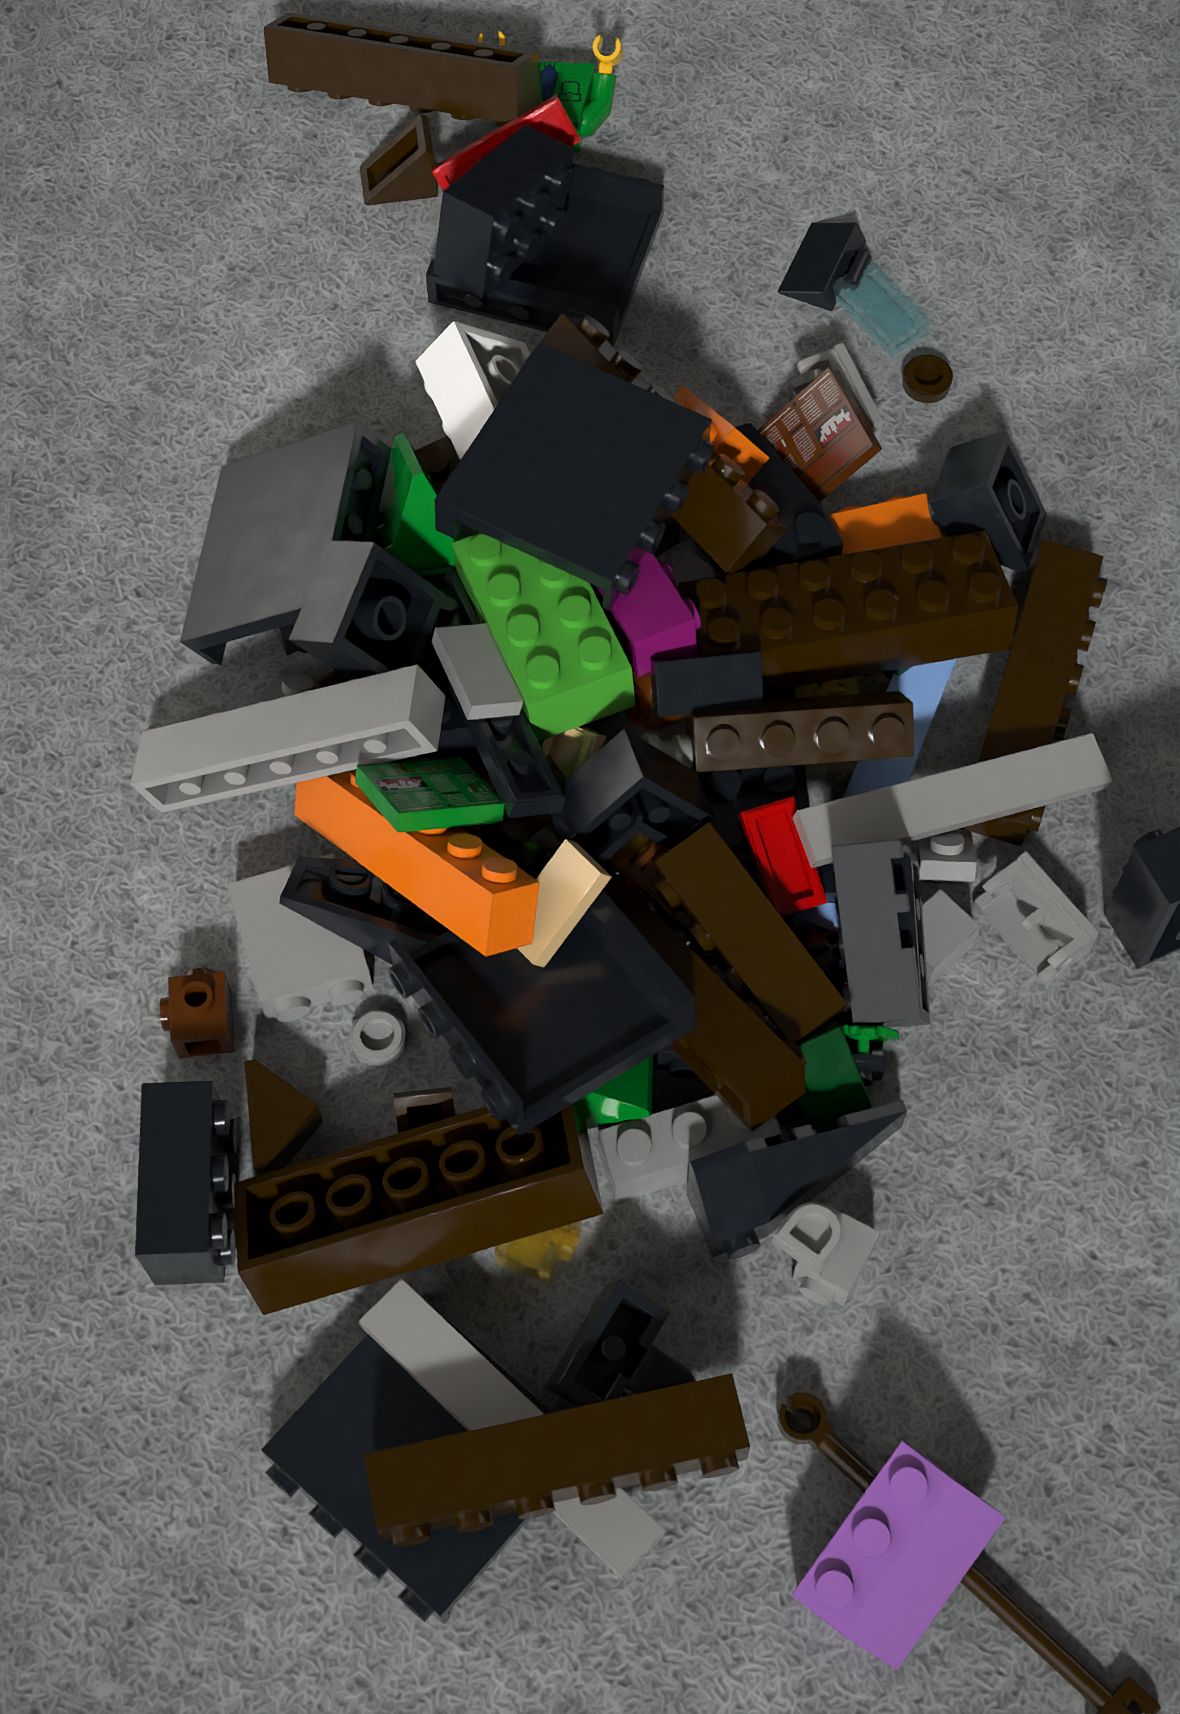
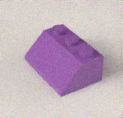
M903 1440L794 1590L792 1596L842 1636L898 1670L1006 1516L909 1442Z

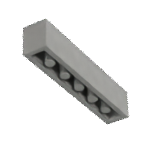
M413 665L142 731L130 785L157 810L164 813L355 770L358 764L391 762L438 751L445 695L418 665Z

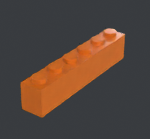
M356 769L296 783L294 809L296 817L485 957L532 944L540 882L520 869L514 861L504 858L485 845L479 837L469 834L461 827L396 832L355 783Z

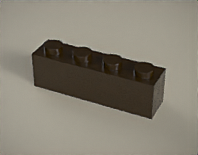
M900 691L763 700V706L686 714V733L691 739L693 768L696 772L914 757L913 702Z
M710 822L654 861V873L658 878L652 884L661 899L671 910L678 905L692 922L686 927V930L697 947L705 955L712 950L726 967L722 971L728 978L731 990L740 999L747 995L761 1009L768 1021V1027L781 1040L787 1037L796 1044L830 1019L836 1018L844 1012L847 1006L846 1001Z

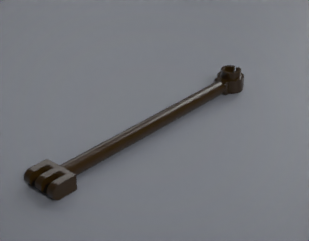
M806 1392L788 1396L786 1402L790 1406V1410L792 1412L802 1410L809 1414L812 1425L805 1431L796 1430L790 1423L791 1412L786 1410V1405L781 1404L777 1415L778 1428L781 1434L789 1442L809 1444L814 1450H819L865 1493L878 1475V1472L833 1431V1427L826 1422V1410L816 1396ZM975 1562L972 1564L960 1582L1098 1710L1096 1714H1133L1128 1709L1132 1702L1144 1714H1157L1160 1711V1705L1129 1676L1124 1678L1119 1686L1113 1690Z

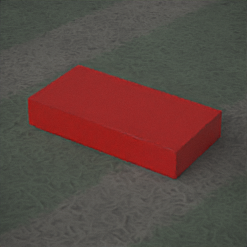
M794 797L738 814L762 892L781 917L828 903L817 868H811L792 819L798 810Z

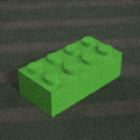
M483 533L451 543L458 577L481 624H487L523 699L522 709L538 741L636 706L632 667L589 582Z

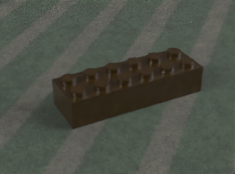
M986 531L678 583L679 595L683 600L686 598L692 600L701 621V628L695 630L697 654L694 655L748 649L761 651L763 693L1011 649L1018 610L1017 601Z
M577 1102L521 1136L518 1135L506 1118L500 1122L497 1121L486 1106L234 1183L237 1270L263 1315L604 1214L588 1130Z

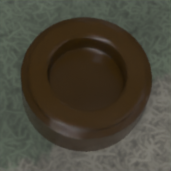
M920 355L914 357L906 364L902 377V386L905 393L915 401L921 403L938 402L948 395L953 380V372L949 364L942 358L934 355Z

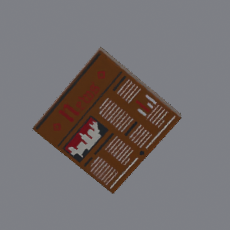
M830 367L823 371L757 430L819 502L882 450L880 443L839 371Z

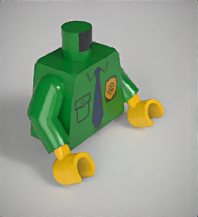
M498 31L500 46H505V37L501 31ZM482 33L478 37V42L483 43ZM600 34L595 38L593 51L600 62L598 72H595V64L538 62L539 104L557 94L581 138L579 143L571 147L574 151L580 150L583 137L592 136L610 116L616 75L612 74L613 66L617 65L623 57V47L618 37L616 39L615 52L610 56L601 55V48L603 46L602 35Z

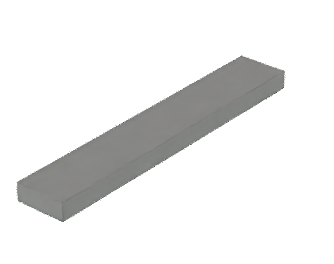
M1091 733L797 810L792 819L810 866L814 868L833 863L831 846L901 840L903 843L1104 790L1113 783V779L1094 734Z
M402 1278L359 1320L360 1326L468 1431L544 1415ZM622 1488L616 1489V1498L598 1504L581 1505L579 1497L555 1502L556 1510L552 1513L622 1580L665 1535L666 1530Z

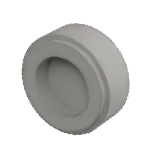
M382 1009L367 1011L360 1015L351 1027L350 1044L353 1053L366 1065L373 1067L387 1066L395 1062L405 1050L407 1038L404 1025L399 1017L390 1011Z

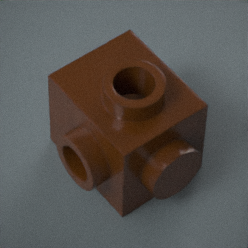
M195 968L186 971L183 976L168 977L169 997L160 998V1018L163 1031H170L171 1042L178 1057L185 1058L235 1052L232 990L225 972H216L208 968Z

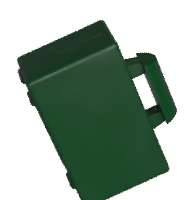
M835 1018L830 1019L796 1043L806 1060V1066H804L806 1092L795 1100L797 1106L790 1109L785 1107L777 1113L781 1123L794 1124L793 1121L804 1119L806 1125L810 1124L812 1129H817L818 1133L829 1131L828 1127L840 1117L875 1107L870 1100V1095L865 1088L843 1034L844 1028Z

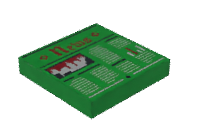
M461 756L356 765L355 783L398 833L492 824L503 821L505 803Z

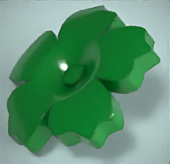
M842 1025L846 1041L858 1040V1054H869L870 1040L885 1043L887 1040H891V1038L899 1040V1032L892 1028L876 1025Z

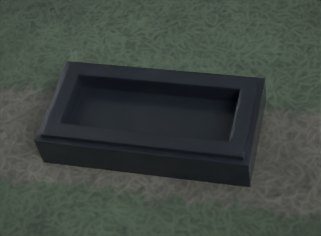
M757 649L650 659L653 714L657 717L763 706L761 651Z

